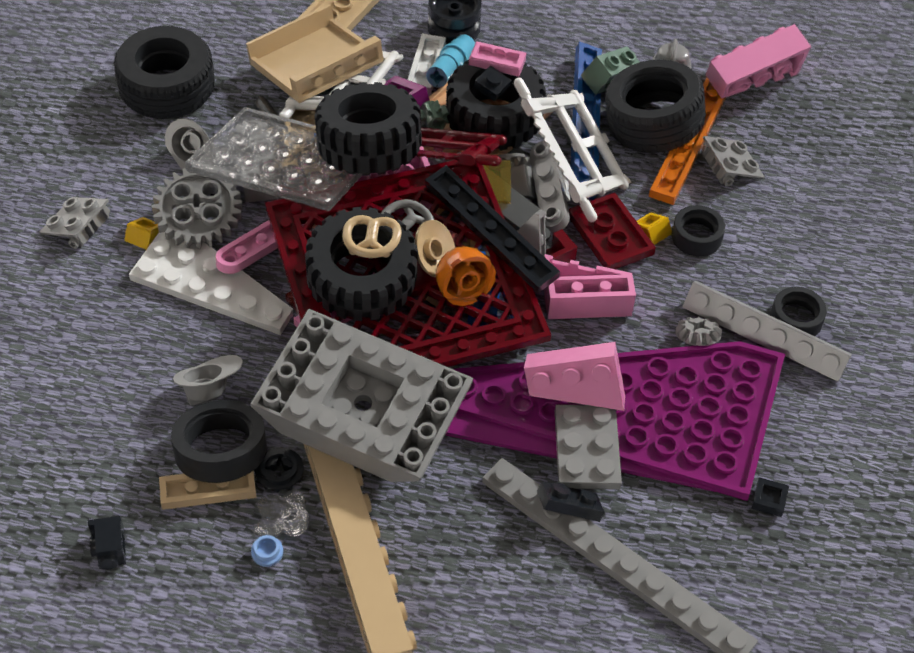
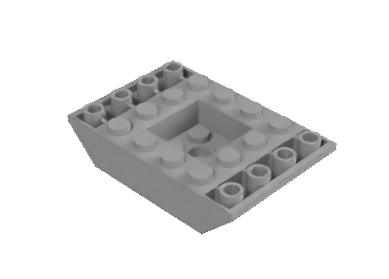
M308 309L252 400L251 407L279 433L389 482L421 481L467 394L473 378ZM359 401H367L372 406L368 410L361 411L355 407V404Z

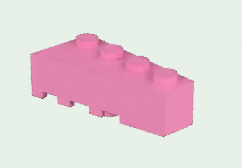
M795 24L787 28L781 27L769 36L758 37L751 44L738 46L724 56L718 55L714 57L709 63L706 77L719 96L725 98L746 91L751 84H754L757 88L763 86L771 78L776 82L782 80L784 74L789 73L791 77L797 75L809 53L811 45Z

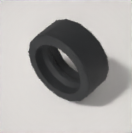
M702 205L687 206L676 214L671 237L673 243L680 251L697 257L708 256L716 252L721 246L726 225L723 217L710 207ZM693 223L702 224L708 227L714 235L706 238L694 237L688 234L683 229V226Z
M789 287L781 290L776 295L770 316L816 336L823 326L827 308L821 296L814 291L804 287ZM789 304L800 305L811 311L815 318L809 322H798L787 317L782 311V307Z

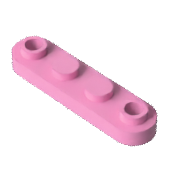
M270 221L264 222L219 249L216 253L217 269L226 274H235L276 250L278 247Z

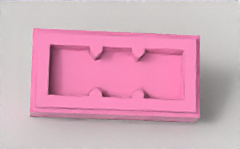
M477 41L469 57L470 66L488 69L492 66L501 73L518 77L526 61L525 52Z

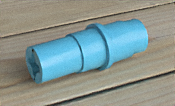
M460 35L451 43L445 45L434 64L426 73L428 82L434 87L445 86L453 71L459 65L463 66V63L469 60L475 46L474 40L468 35Z

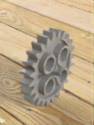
M194 166L193 173H189L186 168H183L182 176L174 172L172 173L173 181L165 178V187H157L158 195L153 196L154 205H152L154 222L158 224L160 233L165 232L167 240L174 237L175 245L177 246L182 241H185L186 248H190L192 243H196L198 249H201L202 242H206L209 247H212V240L214 239L222 243V234L230 237L232 235L231 228H238L237 220L242 219L241 210L243 207L240 191H236L235 182L229 183L227 175L220 178L219 170H216L211 175L209 174L208 167L202 173H199L197 166ZM210 217H216V219L208 220Z

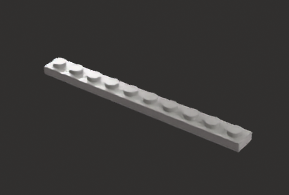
M501 458L483 476L482 483L716 653H751L757 645L758 640L592 521L544 510L537 493L540 484L505 459Z

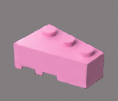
M544 254V257L560 271L559 278L544 289L548 319L632 316L636 298L632 273L597 266L596 269L579 265V261L570 260V263L553 260V256Z

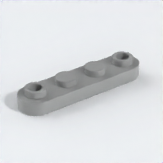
M541 141L531 149V165L538 207L540 210H545V226L551 232H556L567 226L570 214L562 171L557 168L558 163L552 159L553 154L548 151L549 146Z

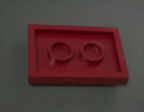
M615 192L590 201L597 214L595 222L587 220L580 205L569 208L570 221L603 267L618 269L655 255L656 247Z

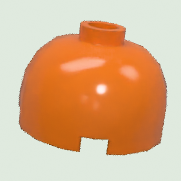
M467 246L456 247L448 251L440 259L436 269V282L442 295L450 303L458 306L471 305L477 302L476 297L482 293L486 295L491 290L496 277V270L490 259L477 248Z

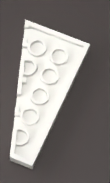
M159 232L129 273L131 281L278 335L282 334L293 316V308L241 270L235 274H226L219 271L216 267L217 251L209 247L205 242H202L201 249L197 248L196 243H192L190 248H186L185 241H182L177 246L175 245L174 237L167 240L165 232Z

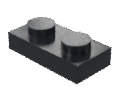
M541 481L537 489L544 510L597 522L601 521L605 513L598 495L591 490H579L567 487L562 483L553 484Z

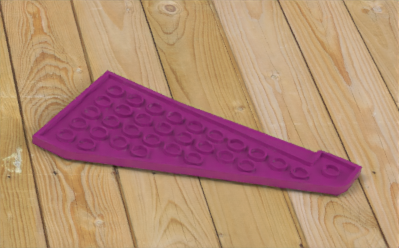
M741 341L706 346L696 345L618 353L625 392L624 411L616 410L621 472L714 491L748 501L785 354ZM525 362L456 368L453 370L472 377L473 382L445 436L557 459L555 406L584 404L529 396L524 372Z

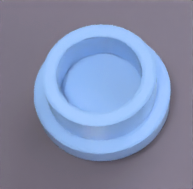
M271 535L261 536L251 547L252 559L260 566H273L281 560L283 546L278 539Z

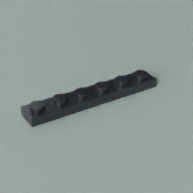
M447 165L425 179V186L537 293H540L559 278L560 271Z

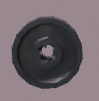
M429 0V34L446 37V45L460 35H468L475 40L480 34L482 0Z

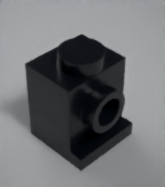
M121 516L88 520V527L92 536L90 538V552L92 557H97L98 567L103 570H111L118 565L126 564L125 530Z

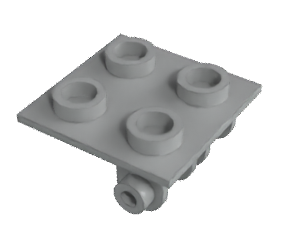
M703 137L706 144L702 146V155L710 168H712L713 173L716 174L721 185L731 186L734 183L733 179L735 176L765 178L759 169V164L751 157L747 146L742 141L722 139L720 137Z
M71 197L63 203V207L56 215L46 221V225L39 233L42 235L66 236L70 239L68 244L72 248L83 247L90 239L89 236H93L94 231H97L109 218L110 209L106 206L109 200Z

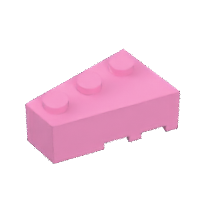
M616 342L527 354L524 372L529 396L624 411L625 392Z

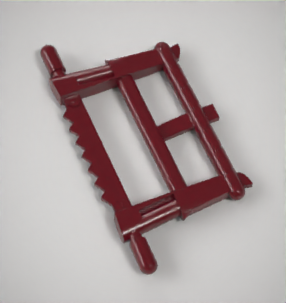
M421 127V146L434 147V151L419 150L416 156L435 157L436 159L444 158L445 160L455 159L460 162V165L473 166L476 163L486 166H499L502 161L501 158L497 155L488 154L498 146L505 145L507 138L505 135ZM444 149L463 150V152L461 153H447L437 151H443Z

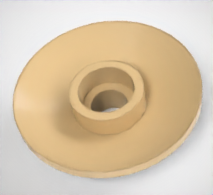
M429 220L419 226L415 236L418 262L427 274L436 277V269L440 259L448 251L454 249L455 244L451 233L441 222Z

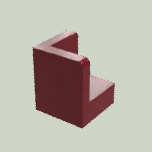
M561 229L553 233L551 248L546 250V255L553 256V260L570 263V260L576 261L578 247Z

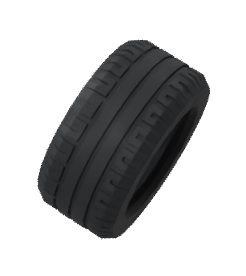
M648 60L630 65L620 71L606 89L605 104L609 130L617 141L634 151L659 153L679 148L690 142L704 125L706 113L703 83L692 69L679 62ZM652 102L675 103L664 109H636L639 106Z

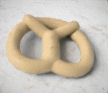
M357 215L345 223L342 237L351 255L364 258H387L398 246L402 231L400 224L393 218L378 217L373 219L369 216ZM358 224L367 225L365 240L356 245L351 236L353 227ZM380 226L392 228V238L385 246L377 242Z

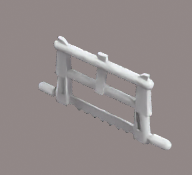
M382 51L384 61L379 63L381 65L371 78L357 74L337 84L332 91L338 88L343 89L346 85H350L351 82L357 84L367 82V84L380 82L384 85L386 83V80L383 79L394 63L403 59V55H399L397 51ZM290 96L286 100L285 108L278 116L281 122L288 121L295 110H316L324 96H313L301 103H298Z
M516 78L514 86L522 99L521 106L528 117L532 116L534 118V125L539 128L538 133L544 137L543 142L549 146L548 151L553 154L552 159L558 163L557 168L563 172L562 177L570 185L568 191L572 200L575 203H580V207L589 222H595L597 214L587 198L597 194L603 196L605 193L617 188L626 190L631 183L630 179L623 174L608 147L609 139L606 133H601L584 103L582 93L579 94L577 90H572L569 94H548L546 98H531V93L524 80ZM575 107L590 137L581 139L565 109ZM556 112L572 141L571 146L574 151L578 152L593 180L581 183L577 180L542 114ZM593 146L598 148L612 174L611 176L602 177L587 148Z

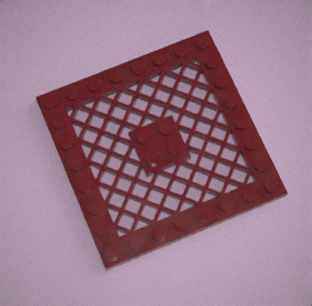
M452 160L265 202L266 212L300 322L308 309L331 318L330 313L322 308V302L318 303L313 298L312 291L307 284L305 253L307 240L312 237L310 230L313 225L322 226V220L330 215L335 217L336 212L344 209L348 212L352 211L353 207H361V210H369L370 207L378 209V213H381L384 209L381 206H388L398 200L413 199V201L419 203L421 200L433 204L429 211L433 215L434 220L444 224L448 230L459 234L454 241L455 248L465 246L461 244L464 238L476 242L474 248H477L479 251L482 246L484 247L485 256L490 259L496 270L495 282L492 286L495 289L491 295L482 293L476 297L477 300L485 303L482 310L471 305H453L440 292L436 277L427 274L417 260L415 288L412 295L407 296V302L404 304L412 308L409 314L405 315L396 311L397 306H395V312L388 316L383 314L384 316L380 322L370 321L369 317H364L362 321L355 322L354 328L359 330L364 325L374 330L371 335L378 338L380 334L392 338L390 343L397 346L400 342L404 346L399 347L446 367L549 342L552 336L533 288L467 225L462 226L453 222L456 215L425 186L426 178L447 165L504 218L485 169L479 163L467 166L460 165V162L457 160ZM438 208L450 212L447 218L435 213ZM413 210L416 215L422 216L419 212ZM395 213L391 214L395 220L399 219L401 221L407 216L406 213L402 217ZM415 223L409 229L410 231L414 232V238L421 224ZM351 254L345 256V258L350 259L346 266L336 263V266L342 271L356 276L372 275L374 271L377 273L388 265L380 257L369 259ZM356 263L367 267L363 275L352 270ZM500 291L502 293L504 301L497 298ZM419 296V298H418L417 300H415V299H413V298H411V297ZM428 296L440 301L436 308L424 304ZM445 305L458 310L454 317L442 312ZM491 306L504 312L500 319L488 314ZM418 311L430 316L426 324L414 319ZM464 313L476 318L472 326L460 321ZM336 315L334 319L341 322L343 318ZM390 318L402 323L398 331L386 326ZM436 320L448 325L444 333L432 327ZM482 321L488 324V325L480 326V324L482 323ZM408 327L420 332L416 340L404 334ZM455 328L460 330V332L452 333ZM427 335L432 337V339L424 340Z

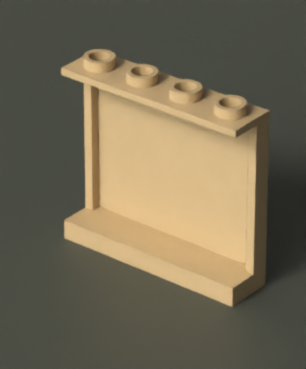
M330 4L246 43L250 65L298 103L384 61L381 40L376 36L367 40L360 38L333 18L332 5Z

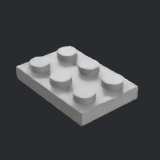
M556 405L555 428L558 483L574 489L620 490L622 479L616 410L590 405Z

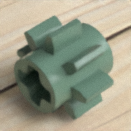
M438 100L427 101L421 105V127L444 129L446 124L449 123L447 119L449 112L445 105L440 106Z

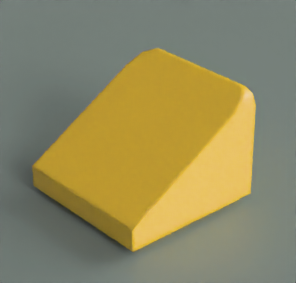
M650 212L637 220V223L654 245L672 234L669 218Z
M145 217L127 223L124 240L147 250L159 233L158 224Z

